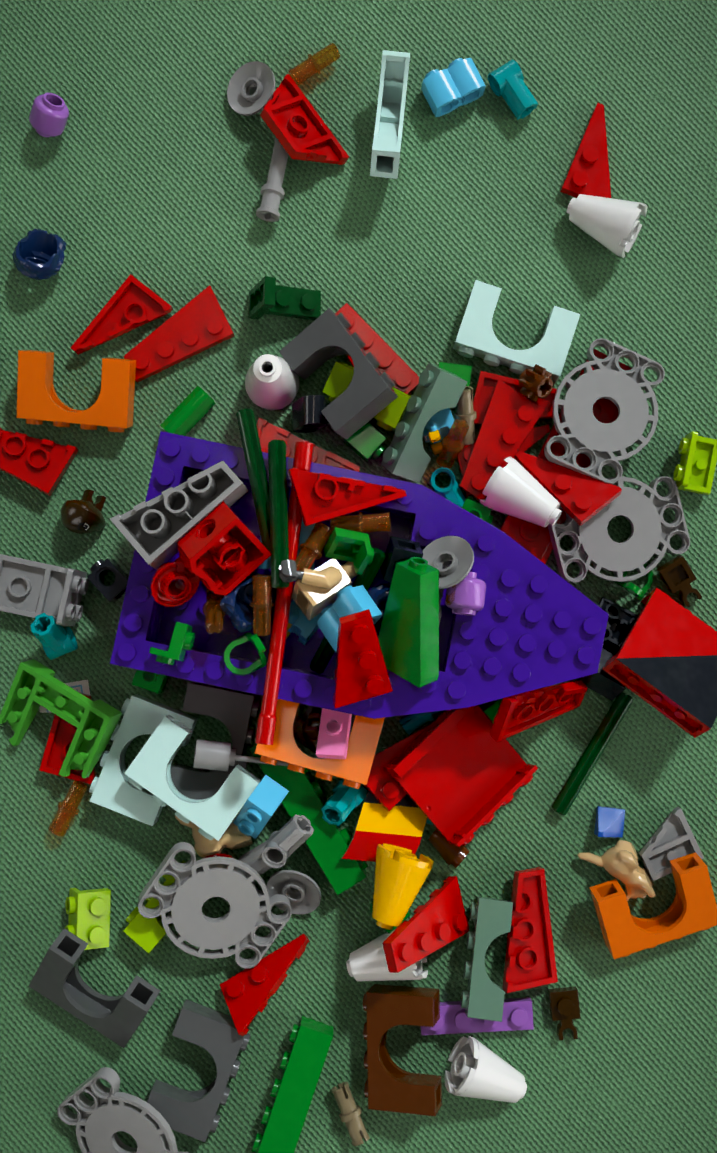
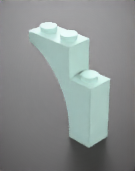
M383 50L370 176L398 178L410 53Z

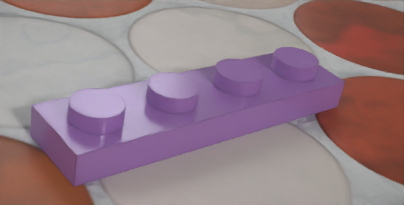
M530 997L504 999L502 1022L467 1017L465 1009L461 1008V1001L440 1002L439 1020L434 1027L420 1026L421 1036L534 1030L532 1000Z

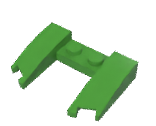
M34 659L21 662L0 714V725L8 722L15 732L14 736L9 739V742L14 747L20 744L41 705L77 727L59 775L67 777L70 775L71 769L83 770L82 778L89 777L104 752L122 712L100 699L92 701L56 679L53 670Z

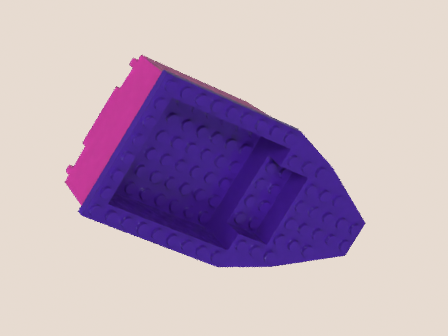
M161 431L145 502L161 495V492L168 488H174L186 482L188 478L224 461L248 489V492L236 501L230 509L260 540V530L243 448ZM262 452L269 484L268 453ZM286 457L287 507H289L292 485L288 470L293 467L294 458ZM311 462L310 472L351 478L382 486H393L405 490L407 495L403 498L317 523L314 570L333 559L325 557L324 547L335 527L368 534L371 547L382 550L384 553L386 552L390 536L419 542L422 551L428 544L438 538L458 536L465 539L473 549L474 563L470 572L477 573V579H481L486 583L485 604L482 610L476 611V616L452 614V609L448 608L445 604L447 589L445 588L440 604L438 680L418 688L387 669L392 692L339 708H334L333 704L337 652H334L324 672L319 674L310 669V664L325 637L321 629L318 628L305 646L298 641L299 636L291 632L285 641L278 699L376 719L468 708L598 673L609 614L506 533L423 485ZM135 549L110 664L263 696L267 664L261 669L245 676L236 675L226 667L224 652L232 641L249 632L252 635L257 634L266 649L263 653L268 661L274 611L258 627H254L246 632H239L232 625L229 616L222 611L220 602L224 595L214 594L213 591L206 588L202 581L199 582L197 592L189 601L175 607L163 606L157 603L151 594V582L156 569L148 565ZM179 552L166 563L174 562L179 557ZM336 559L340 565L346 562L343 560ZM257 567L253 571L271 579V569H259ZM381 568L367 592L375 586L388 583L383 579ZM357 576L351 579V585L354 583ZM176 622L192 626V633H195V639L192 649L190 651L186 650L183 662L175 660L174 665L157 662V655L149 653L150 647L168 651ZM251 641L236 646L230 653V661L238 669L248 668L260 658Z

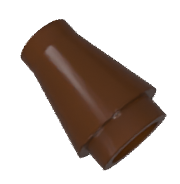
M438 829L428 839L448 866L451 864L457 868L470 852L465 845L457 847L449 844Z

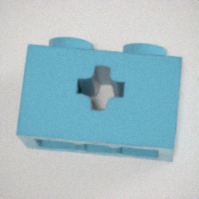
M265 775L247 799L233 823L238 826V829L243 834L256 839L289 791Z

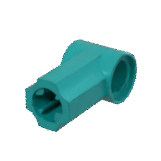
M510 60L488 74L491 89L497 96L503 97L517 120L525 118L537 108L538 103L524 83L522 70L516 61Z
M438 468L430 477L431 487L435 493L462 508L466 499L455 479L454 473L448 468ZM445 473L450 477V484L447 488H439L435 484L437 474Z
M42 613L37 615L34 622L30 625L33 635L42 643L43 649L50 660L78 649L75 635L70 627L63 628L61 625H57L56 619L53 616Z
M341 779L332 791L334 793L321 808L323 812L322 818L329 825L335 824L339 826L342 824L351 811L365 799L368 790L362 784L359 789L343 785L344 779Z

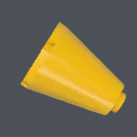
M384 843L382 846L378 844L372 917L377 920V926L393 930L394 926L401 925L434 863L432 859L423 854H420L418 859L415 854H412V850Z

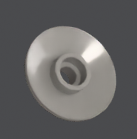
M259 61L248 62L237 69L231 77L227 88V99L230 107L236 113L243 116L254 115L263 110L267 102L272 99L275 91L273 71L265 63Z
M458 536L438 538L428 544L422 551V558L428 561V565L439 570V589L449 588L461 582L468 575L474 563L472 547L465 539Z
M282 870L276 872L269 878L266 885L269 897L282 894L289 898L292 914L303 915L311 913L319 906L321 901V891L317 883L306 874L298 871ZM284 904L275 905L283 911L287 908Z

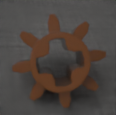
M535 364L533 370H524L519 377V386L521 387L519 393L534 402L538 400V397H547L553 388V381L550 379L553 374Z

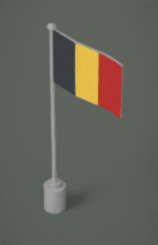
M196 740L193 768L228 772L229 766H234L235 761L267 764L260 762L259 757L236 755V749H231V743ZM277 761L276 764L280 766H288L287 763ZM368 791L361 807L353 838L341 859L376 862L378 844L383 846V843L410 849L412 854H415L421 842L427 816L408 794L390 811H387L375 796Z

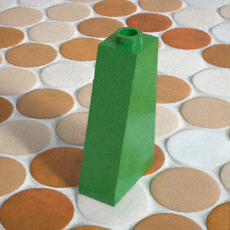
M411 557L408 560L396 563L378 640L386 669L418 688L438 680L439 570L428 565V561L423 558Z

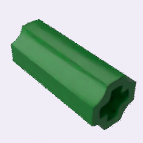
M197 386L160 426L168 433L185 436L215 405V402L202 388Z

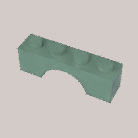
M428 363L426 369L419 377V384L413 396L408 400L407 409L401 422L395 428V435L390 446L383 454L381 465L392 474L419 483L431 459L423 447L422 436L424 428L429 419L437 412L446 408L456 407L468 381L452 372Z
M476 896V903L471 902L470 920H474L473 932L468 931L467 949H471L470 961H465L464 978L468 979L467 991L462 990L461 1008L465 1009V1014L469 1018L502 1022L505 991L488 977L485 969V954L495 938L511 930L513 902L510 900Z

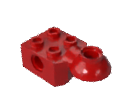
M223 501L177 542L179 557L174 562L164 563L159 566L152 578L151 594L155 601L163 606H179L193 597L197 592L199 582L202 581L206 588L213 591L214 594L228 595L272 554Z

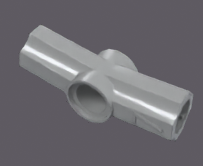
M295 814L279 831L271 833L267 841L240 856L239 861L248 864L259 875L271 868H281L285 865L288 857L313 834L314 829L311 826L310 820L304 815Z

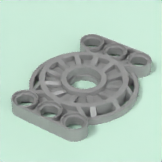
M600 338L593 341L587 349L586 355L589 362L575 367L564 377L556 390L553 400V420L559 435L550 438L546 443L544 455L552 463L614 485L623 474L619 461H624L636 455L648 444L655 432L658 422V403L653 389L662 382L665 371L658 362L612 341ZM601 346L605 348L607 357L605 359L597 358L593 353L594 347ZM623 357L628 358L632 362V369L623 370L619 366V359ZM584 369L583 375L579 376L575 381L571 379L574 374ZM653 369L657 373V381L650 382L646 380L644 370ZM566 385L568 390L563 400L559 399L561 390ZM603 398L612 401L618 408L617 419L612 423L598 421L593 415L592 410L595 401ZM648 399H650L652 406V415H649ZM558 408L561 409V421H562V423H560V419H559V415H558ZM651 423L649 433L645 438L642 436L646 425ZM556 442L562 444L565 448L564 455L555 456L552 454L551 444ZM633 443L640 444L635 450L629 453L626 452V449ZM579 454L587 455L590 459V466L587 468L578 466L576 456ZM608 465L614 468L616 472L614 479L609 480L603 477V466Z
M662 476L653 479L648 486L637 479L621 477L614 484L622 489L621 495L581 527L567 513L564 523L548 524L560 576L567 582H580L586 577L587 571H589L592 575L604 580L616 582L630 581L642 577L654 569L664 557L665 552L671 555L685 553L690 546V537L675 481L668 476ZM661 481L665 482L669 487L668 494L665 497L660 496L656 490L657 484ZM624 482L632 483L639 487L637 489L624 487ZM667 508H671L675 512V519L670 524L663 518V513ZM615 516H623L631 524V535L622 543L613 541L608 535V523ZM675 534L682 540L681 547L678 550H674L670 546V538ZM565 535L570 536L573 540V546L569 551H564L560 547V539ZM653 555H655L656 557L651 562V564L645 568L643 564H645L647 561L650 560V558ZM571 562L577 563L580 568V572L575 578H571L567 574L566 569ZM635 569L638 572L631 576L623 577V572ZM600 570L611 571L615 577L602 574Z
M179 842L170 849L138 898L139 913L146 918H155L161 915L162 924L167 936L181 950L196 957L209 959L223 958L235 954L237 965L244 969L253 968L260 962L292 915L289 898L282 894L269 897L264 880L248 864L234 858L221 856L208 857L196 861L195 849L187 842ZM181 851L188 852L191 855L190 860L185 863L177 862L174 857ZM169 874L175 878V881L172 885L164 886L160 884L159 878ZM254 880L259 883L262 891L257 889ZM212 897H221L228 901L230 909L224 916L210 918L203 914L202 906ZM147 898H156L159 901L157 907L149 909L143 905L144 900ZM276 904H284L287 907L284 913L278 915L273 914L271 909ZM169 924H174V927L178 932L177 936L170 929ZM261 926H267L271 929L270 933L265 937H260L255 933ZM183 941H187L191 945L198 947V949L188 946ZM250 948L255 951L254 956L249 959H244L240 956L241 951ZM205 949H210V950L222 949V950H218V951H207V950H205Z
M103 1067L68 1094L57 1109L61 1121L65 1124L76 1126L77 1141L82 1153H189L178 1151L176 1139L170 1125L152 1105L137 1096L119 1092L120 1077L116 1071L109 1067ZM100 1079H105L109 1082L111 1088L104 1086ZM83 1092L90 1094L94 1101L86 1098ZM67 1105L72 1106L77 1111V1114L71 1112ZM123 1131L130 1134L135 1139L137 1148L125 1145L118 1138L116 1132Z

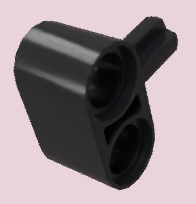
M304 396L292 403L293 432L311 433L327 426L329 422L321 412L326 407L325 396Z

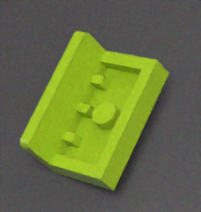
M692 431L680 441L678 453L681 454L680 464H677L675 467L673 480L676 481L679 490L709 495L717 462V440L698 436V432Z
M70 888L69 897L66 898L65 909L66 913L69 914L65 929L88 943L85 950L109 947L111 890L108 888L82 891L77 888Z

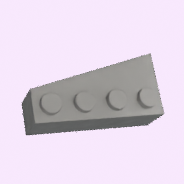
M221 461L188 478L186 482L174 488L170 487L161 492V495L147 502L143 501L134 506V509L122 515L118 514L110 518V520L148 565L157 570L159 566L166 563L179 552L177 542L224 501L230 508L248 492V489L228 465Z

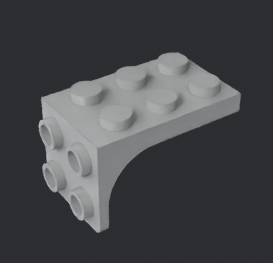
M0 554V611L32 618L45 613L48 616H53L56 619L57 625L75 626L76 621H80L83 613V606L80 603L82 594L85 595L89 586V579L86 578L87 572Z

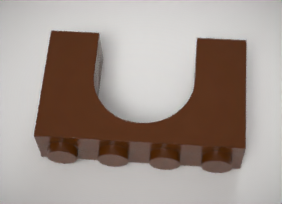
M374 984L363 997V1010L367 1011V1022L364 1024L363 1037L364 1040H367L364 1068L368 1069V1079L365 1082L364 1095L368 1098V1109L436 1116L442 1106L441 1076L411 1073L398 1067L388 1053L386 1036L388 1030L397 1025L434 1027L440 1018L439 989Z

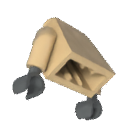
M334 558L315 570L304 568L303 571H297L296 561L283 560L279 566V574L283 582L296 581L291 600L295 601L309 621L321 613L326 606L334 603L338 598L337 593L344 587L351 585V579L358 575L355 574L353 562L346 561L340 565Z

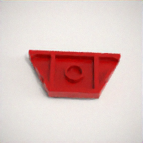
M287 74L273 93L272 99L263 108L260 116L291 159L339 165L345 164L349 158L348 154L292 77Z

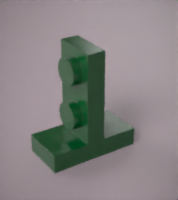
M265 276L249 291L248 318L259 320L262 316L268 314L316 320L321 315V291L276 285L275 277Z

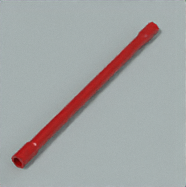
M296 442L292 468L310 472L314 444ZM291 485L288 507L289 560L297 561L302 515L293 485ZM294 581L290 582L289 587L277 589L261 712L258 716L255 743L273 745L276 708Z

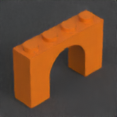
M18 350L16 418L26 419V424L42 425L43 421H53V426L70 427V423L81 424L80 428L86 430H97V426H106L109 432L119 433L124 432L125 428L133 426L136 360L102 358L101 391L99 397L90 408L76 410L65 405L55 392L53 384L54 352Z
M277 700L273 745L257 743L255 754L261 756L260 762L276 766L277 761L288 764V770L304 774L305 769L316 771L315 777L327 781H332L334 776L344 779L343 785L359 789L361 784L367 785L385 717L373 719L356 715L348 741L346 759H317L303 753L297 746L294 738V726L301 703Z
M696 852L669 861L676 886V895L671 906L664 913L653 918L644 919L631 915L626 894L617 879L589 887L604 942L613 959L627 957L632 953L647 948H654L659 944L674 939H681L686 935L708 930L717 925V904L708 868Z

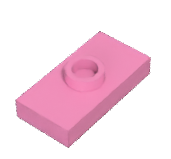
M322 708L316 748L317 758L346 759L352 714Z

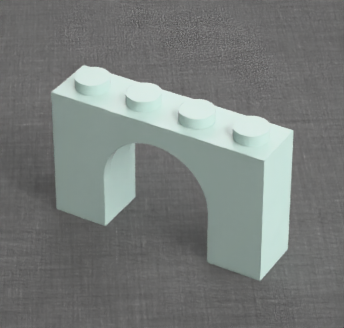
M475 280L453 349L458 350L457 353L467 358H473V356L482 358L486 364L491 366H499L500 364L510 367L509 370L519 375L526 369L533 370L535 364L552 373L553 375L550 379L556 382L561 376L580 314L554 306L549 314L541 341L529 349L514 350L506 347L497 339L492 327L493 314L502 288Z
M136 694L132 695L131 699L127 698L122 706L121 712L124 716L121 724H117L110 738L113 741L110 751L106 750L100 761V766L103 767L99 777L96 776L90 786L89 792L93 793L90 802L153 826L157 823L163 806L151 798L153 795L145 788L139 790L128 782L130 777L124 774L127 770L125 766L127 748L136 737L145 734L152 735L167 715L172 716L192 731L182 745L186 746L190 741L198 718Z
M167 715L160 722L124 774L130 777L128 782L139 790L145 788L153 794L151 798L163 807L169 805L176 810L175 815L187 824L191 821L199 827L198 832L209 840L215 838L219 841L261 780L238 764L213 796L206 799H192L181 794L173 784L171 764L192 731L172 716Z

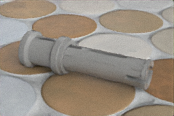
M276 137L274 139L275 143L267 182L260 190L262 195L261 204L256 210V216L268 222H277L280 219L278 210L280 201L284 199L285 195L282 184L289 155Z

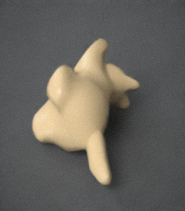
M175 815L180 824L192 828V836L195 841L194 849L201 858L213 854H221L224 848L233 850L253 844L251 836L243 834L238 829V826L233 823L234 820L220 840L217 841L215 838L213 840L205 838L198 832L199 827L191 821L187 824Z
M619 840L614 847L608 849L602 856L589 852L578 854L579 859L603 867L610 875L624 883L627 901L645 898L646 895L651 898L656 896L652 888L654 883L650 879L647 870L639 867L637 852L632 843Z

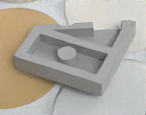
M680 807L672 810L639 852L652 881L672 873L670 860L695 852L701 859L704 858Z

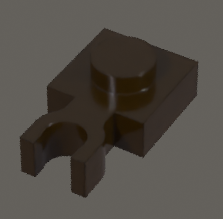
M678 555L656 569L670 593L674 594L679 591V599L683 606H690L687 601L689 593H693L696 599L702 598L699 591L690 584L697 578L684 556Z
M576 986L548 989L552 1021H560L557 1025L559 1041L563 1040V1031L567 1028L572 1030L573 1039H578L577 1029L572 1019L581 1018L578 989Z

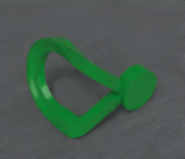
M652 570L647 573L648 580L642 589L631 582L615 581V583L625 588L637 599L642 600L653 583L654 574ZM628 571L623 572V577L626 576Z
M245 633L227 646L224 652L225 665L230 672L236 675L245 676L253 673L267 664V659L263 653L266 649L257 634ZM247 641H251L260 658L248 668L238 669L234 667L230 661L232 649Z

